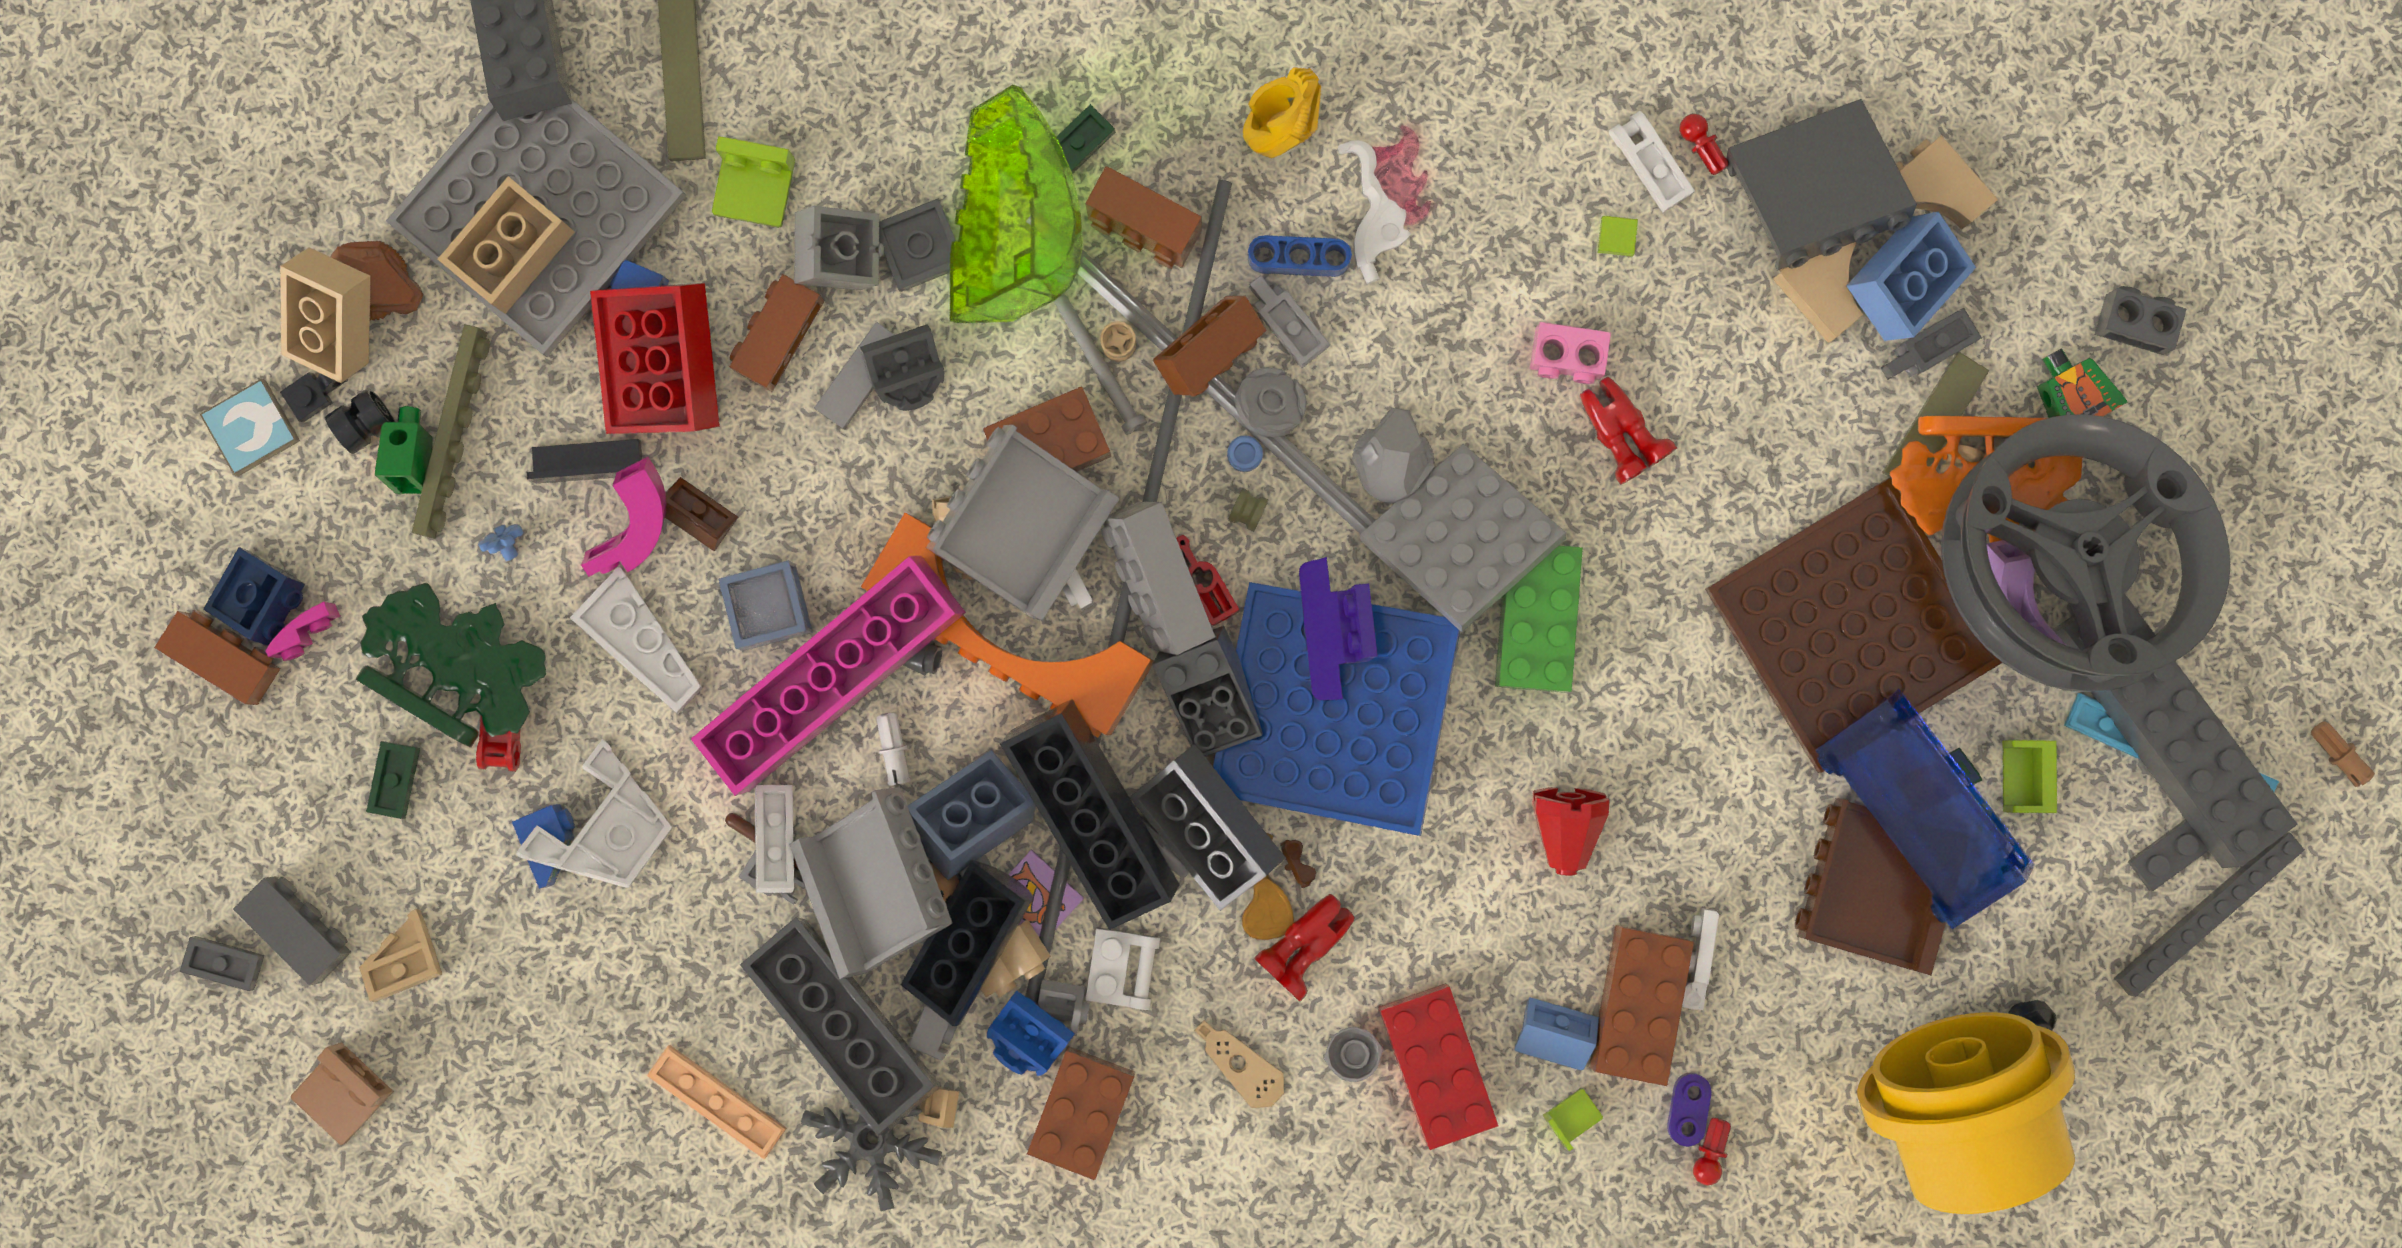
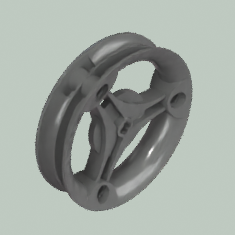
M2086 414L2063 415L2040 420L2020 429L2008 437L1991 454L1982 459L1963 478L1951 498L1943 523L1941 552L1944 575L1949 592L1964 622L1986 649L2001 662L2023 676L2050 687L2076 692H2103L2132 685L2150 676L2158 669L2180 659L2198 645L2213 627L2226 599L2230 580V549L2226 529L2213 497L2193 468L2167 444L2138 427L2119 420ZM2053 456L2081 457L2108 465L2125 475L2124 485L2128 498L2109 507L2091 500L2073 499L2061 502L2049 510H2044L2013 499L2008 477L2024 465L2041 458ZM2133 504L2143 518L2130 528L2119 514ZM2006 518L2011 519V520H2013V521H2015V522H2017V523H2020V524H2022V525H2024V526H2027V527L2033 529V531H2031V530H2029V529H2026V528H2024V527H2022V526H2019V525H2017V524H2015V523H2013V522H2010V521L2006 520ZM2150 523H2153L2163 528L2172 529L2179 548L2182 577L2179 598L2169 621L2154 637L2146 641L2127 633L2123 615L2122 595L2133 585L2139 571L2140 553L2137 539L2142 531ZM1987 534L2006 541L2031 558L2035 572L2042 583L2054 595L2070 604L2080 627L2085 649H2075L2047 637L2029 624L2014 609L2005 597L1993 573L1987 550ZM2097 606L2099 607V611H2100V615H2101V619H2102V623H2103V628H2102V624H2101V620H2100V616H2099V612H2098Z

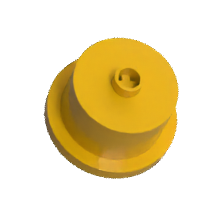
M1999 1012L1969 1013L1939 1019L1916 1027L1887 1044L1878 1053L1873 1065L1866 1071L1858 1084L1857 1097L1865 1122L1877 1134L1895 1141L1914 1197L1923 1205L1934 1210L1956 1214H1977L2022 1205L2045 1195L2061 1184L2071 1173L2075 1164V1154L2060 1102L2070 1091L2075 1080V1068L2068 1045L2054 1031L2037 1026L2024 1017Z

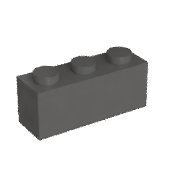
M276 876L263 878L233 910L309 986L322 983L351 953L345 946L348 942L346 937L333 927L328 929L320 921L322 918L321 912L308 902L303 904L294 895L297 889L286 878L280 877L278 879Z

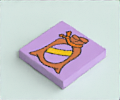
M1031 849L1008 875L1023 884L1033 895V900L1018 925L1029 920L1040 937L1055 870ZM1068 882L1056 928L1084 899Z

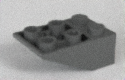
M1225 626L1213 629L1215 638L1178 655L1158 652L1152 664L1190 746L1192 747L1195 744L1204 756L1246 742L1263 734L1240 659Z

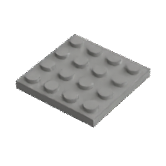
M1462 444L1429 474L1414 494L1405 499L1398 500L1360 534V540L1455 627L1463 632L1566 540V532L1467 446Z

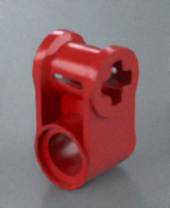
M480 715L479 742L476 751L478 769L486 770L488 766L505 767L511 772H516L520 765V731L518 733L508 731L503 735L491 737L486 732L482 716ZM494 753L504 754V756L494 755Z

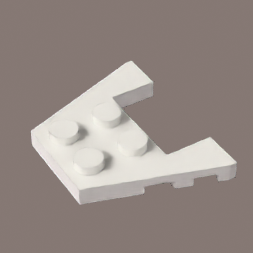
M602 739L585 761L582 768L611 787V792L570 846H567L539 826H536L518 849L516 855L523 859L629 888L667 837L672 826L646 792L642 791L634 781L623 763L621 764L614 755L609 744Z

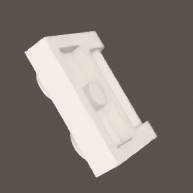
M1096 928L1086 1001L1150 1010L1151 998H1148L1155 949H1159L1161 938ZM1131 945L1141 947L1134 996L1123 994Z

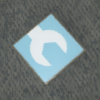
M264 379L256 381L200 414L234 476L239 477L300 441L267 381Z

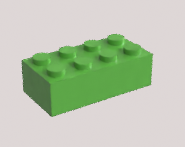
M1559 545L1502 596L1495 687L1560 693L1572 692L1583 547Z

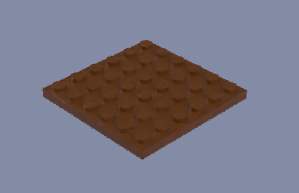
M1891 477L1705 589L1818 773L1824 772L2003 663L1986 649L1964 622L1949 592L1940 556L1925 532L1917 524L1915 517L1909 515L1905 508L1901 506V494L1892 485Z

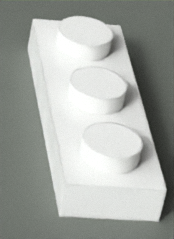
M756 785L755 787L756 893H793L794 856L789 845L793 842L792 785Z

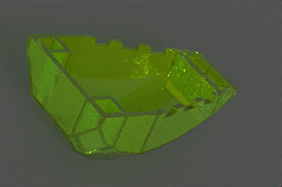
M1013 84L971 110L964 155L970 157L968 174H962L960 189L965 190L963 210L956 209L954 223L960 226L958 242L952 241L950 250V322L991 323L1015 321L1060 297L1071 287L1080 268L1083 242L1081 210L1071 169L1057 137L1041 111L1021 87ZM1030 215H1031V226L1026 222L1027 219L1030 217Z

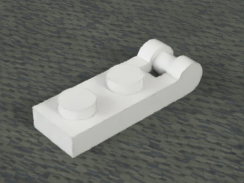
M1638 111L1630 116V121L1623 126L1618 124L1611 128L1609 135L1617 147L1621 149L1662 213L1691 196L1695 190L1646 116L1641 111ZM1638 133L1643 138V141L1635 145L1630 137Z

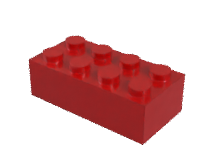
M1445 983L1378 1007L1429 1150L1499 1126L1449 985Z

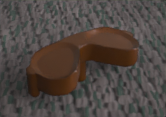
M1298 840L1281 842L1282 853L1288 862L1285 865V870H1292L1301 888L1310 886L1317 872L1315 868L1301 863L1302 843Z

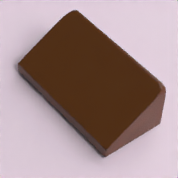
M681 477L666 492L665 518L713 551L717 549L738 519L737 515Z

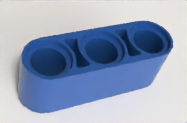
M1264 235L1253 239L1248 249V263L1250 267L1262 274L1336 277L1347 271L1352 257L1349 245L1345 241L1335 238ZM1265 247L1272 251L1274 257L1269 262H1259L1254 256L1255 251ZM1296 249L1304 250L1309 255V260L1304 264L1294 263L1290 258V253ZM1330 251H1338L1344 256L1345 261L1341 265L1334 266L1327 262L1325 255Z

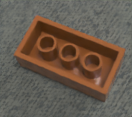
M1615 925L1598 1016L1597 1042L1591 1054L1589 1068L1594 1072L1662 1086L1668 1085L1694 945L1693 941Z

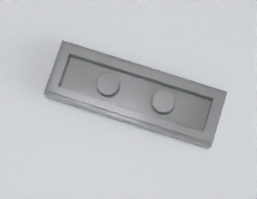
M876 322L814 409L845 430L874 389L869 380L860 347L894 336L895 334Z

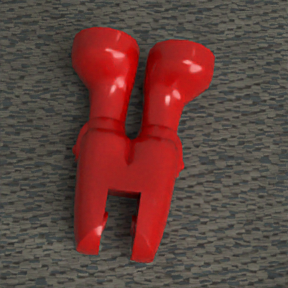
M1605 377L1599 381V384L1611 404L1603 407L1590 389L1583 391L1579 396L1597 432V439L1606 448L1610 449L1617 463L1615 476L1619 484L1622 485L1644 472L1647 466L1650 468L1677 449V446L1671 439H1656L1645 427L1642 412L1633 405L1614 380L1610 377ZM1624 433L1631 436L1643 460L1634 454L1628 446Z
M1328 894L1291 924L1281 940L1272 947L1260 951L1254 959L1301 1002L1308 992L1303 980L1304 973L1313 962L1324 957L1341 940L1354 922L1355 917L1347 908H1341L1340 901L1334 895ZM1300 948L1299 951L1288 960V958L1294 953V951Z

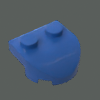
M1017 990L987 1031V1039H992L995 1045L993 1055L1000 1063L1017 1074L1022 1075L1026 1070L1036 1071L1037 1076H1041L1049 1070L1075 1035L1061 1021L1053 1018L1037 1006L1033 1000L1025 997Z

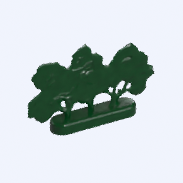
M428 583L412 586L407 591H397L393 594H388L381 606L370 607L367 613L362 615L363 622L367 628L360 642L362 653L370 658L388 655L393 663L394 672L386 675L374 667L365 665L356 677L358 682L468 747L473 746L479 732L476 728L461 720L465 713L477 711L482 716L485 730L491 737L503 735L508 731L512 733L520 731L530 713L521 689L522 687L532 686L538 680L545 677L546 667L544 662L546 656L542 648L523 640L515 644H500L499 637L505 624L496 603L481 608L477 614L472 612L458 614L452 625L445 626L440 621L439 599ZM389 641L393 645L391 652L386 649V644ZM405 641L408 647V655L404 663H401L403 656H397L398 642ZM412 656H419L417 662L410 663ZM422 666L432 673L433 681L423 696L403 684V679L408 669ZM437 690L456 691L459 694L458 709L454 714L431 702ZM476 694L481 696L478 703H470Z

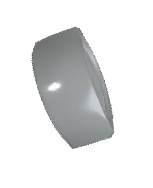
M1348 1027L1340 1030L1333 1036L1326 1049V1053L1323 1055V1059L1340 1079L1349 1082H1359L1374 1074L1381 1060L1383 1046L1369 1031L1358 1027Z

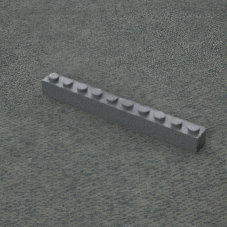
M2290 832L2284 834L2236 871L2115 976L2114 979L2128 995L2138 996L2305 849Z

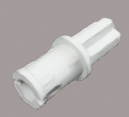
M896 713L881 714L876 719L882 746L879 754H883L888 786L896 785V783L910 782L911 778L909 777L904 751L908 747L907 745L903 746L898 715Z

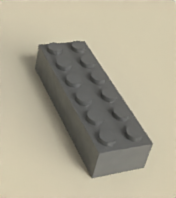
M795 917L740 964L877 1135L887 1134L941 1087L940 1083L914 1051L908 1047L905 1040L853 977L839 979L827 945L806 919Z

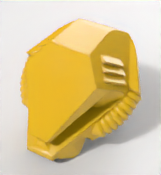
M1293 67L1287 78L1284 76L1268 82L1252 95L1248 103L1251 111L1243 126V138L1254 152L1271 159L1275 158L1298 144L1305 142L1318 129L1321 85L1318 83V76L1310 68Z

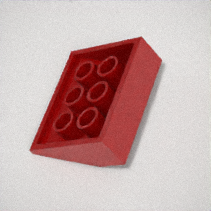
M705 283L590 291L606 434L694 432L720 427Z

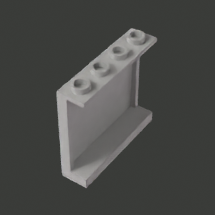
M1004 425L1002 429L997 427L989 437L986 445L990 448L984 458H977L971 465L966 475L970 479L964 489H957L947 504V508L950 511L943 522L937 520L927 535L930 542L926 548L1033 619L1042 621L1120 498L1109 490L1100 489L1016 431L1017 427L1014 425Z
M900 787L872 791L873 800L816 836L798 838L789 844L839 979L866 974L952 924L946 903L941 895L933 869L930 866L920 840V835L916 830Z

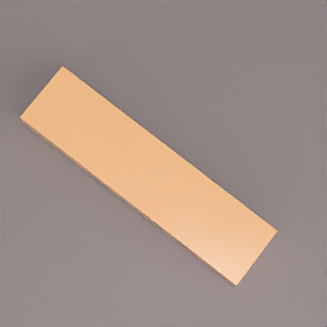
M671 1045L666 1047L647 1074L653 1081L763 1159L768 1156L787 1129Z

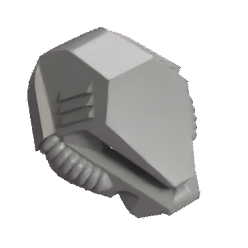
M1391 408L1375 429H1367L1356 442L1352 454V460L1364 489L1380 502L1392 504L1414 494L1435 467V458L1431 445H1429L1425 437L1419 436L1410 410Z

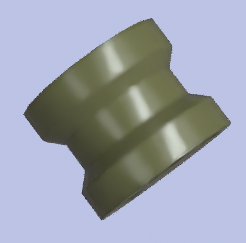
M1242 488L1228 521L1246 524L1247 529L1254 532L1269 500L1264 497L1257 499L1251 496L1248 490Z

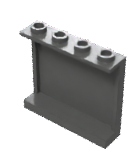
M1862 99L1731 146L1727 151L1728 173L1730 177L1738 176L1777 254L1775 264L1777 271L1786 267L1791 269L1800 267L1809 259L1821 254L1823 256H1830L1838 252L1843 246L1854 242L1857 244L1865 243L1874 238L1876 234L1886 230H1900L1911 222L1917 205Z

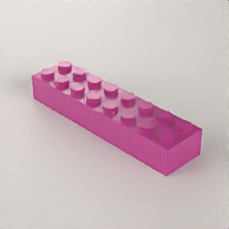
M909 556L693 736L691 740L734 796L750 792L756 785L773 773L966 612L922 556Z

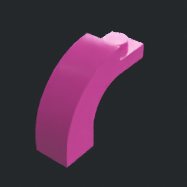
M649 457L616 473L612 486L628 510L630 523L620 534L585 552L581 566L588 577L599 571L601 574L608 573L615 569L620 562L626 571L630 572L639 566L655 548L665 519L666 493L661 477Z

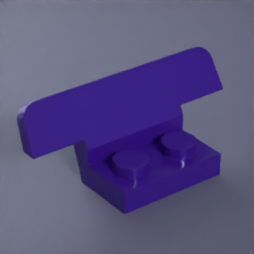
M1327 557L1303 563L1299 568V580L1312 694L1318 700L1328 701L1343 699L1339 665L1368 662L1377 657L1369 583L1357 584L1348 590L1331 592Z

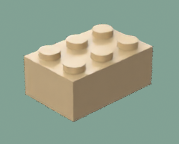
M508 176L437 260L491 305L506 314L575 231Z
M310 247L281 265V355L343 383L369 364L370 275Z

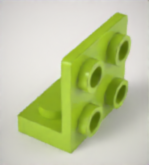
M718 136L715 150L722 158L712 213L719 217L777 228L782 227L796 160L790 150Z

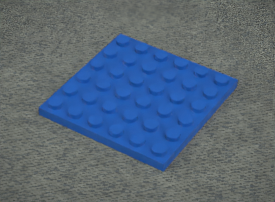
M1249 582L1236 652L1240 659L1263 734L1262 736L1216 752L1213 768L1238 799L1242 801L1421 836L1460 630L1442 616L1372 604L1377 657L1368 662L1339 665L1343 699L1318 700L1313 696L1311 688L1301 591Z

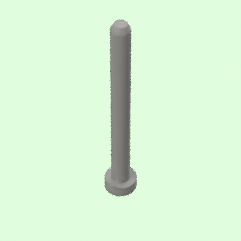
M1059 293L1054 297L1056 307L1125 423L1121 426L1126 435L1131 434L1147 423L1143 414L1137 415L1068 297L1063 293Z

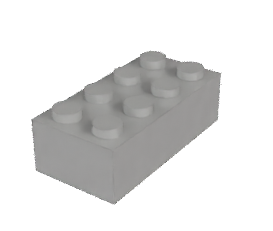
M1137 502L1110 514L1103 524L1104 528L1101 529V533L1107 546L1114 550L1118 560L1115 562L1116 571L1123 582L1126 581L1131 594L1128 595V600L1134 613L1141 617L1144 625L1141 631L1146 644L1150 648L1153 647L1154 651L1178 655L1215 638L1162 502Z

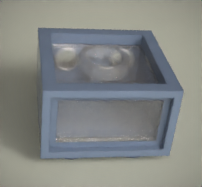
M788 560L718 579L736 649L746 651L813 633L795 563Z

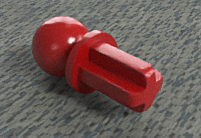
M1689 114L1680 123L1681 136L1686 141L1695 142L1696 146L1691 150L1692 153H1698L1712 175L1722 172L1728 167V161L1715 142L1718 137L1716 134L1710 137L1707 136L1708 123L1702 115Z
M1710 1119L1704 1143L1698 1147L1705 1154L1694 1163L1693 1175L1703 1185L1716 1184L1722 1176V1166L1718 1159L1719 1157L1727 1158L1728 1154L1725 1152L1731 1130V1124L1723 1119Z

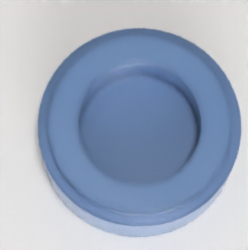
M1239 436L1228 447V461L1234 469L1240 472H1250L1256 469L1262 461V447L1251 436Z

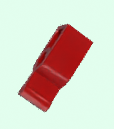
M1185 535L1177 537L1181 552L1190 564L1189 572L1191 577L1200 569L1204 574L1208 572L1212 574L1213 580L1208 587L1204 588L1201 583L1195 585L1211 627L1238 613L1240 610L1217 569L1206 561L1197 562L1190 549L1189 539ZM1210 593H1212L1213 596L1215 597L1217 603L1219 604L1221 610L1223 611L1222 614L1220 613L1219 609L1217 608V606H1216L1215 602L1213 601V599H1212Z

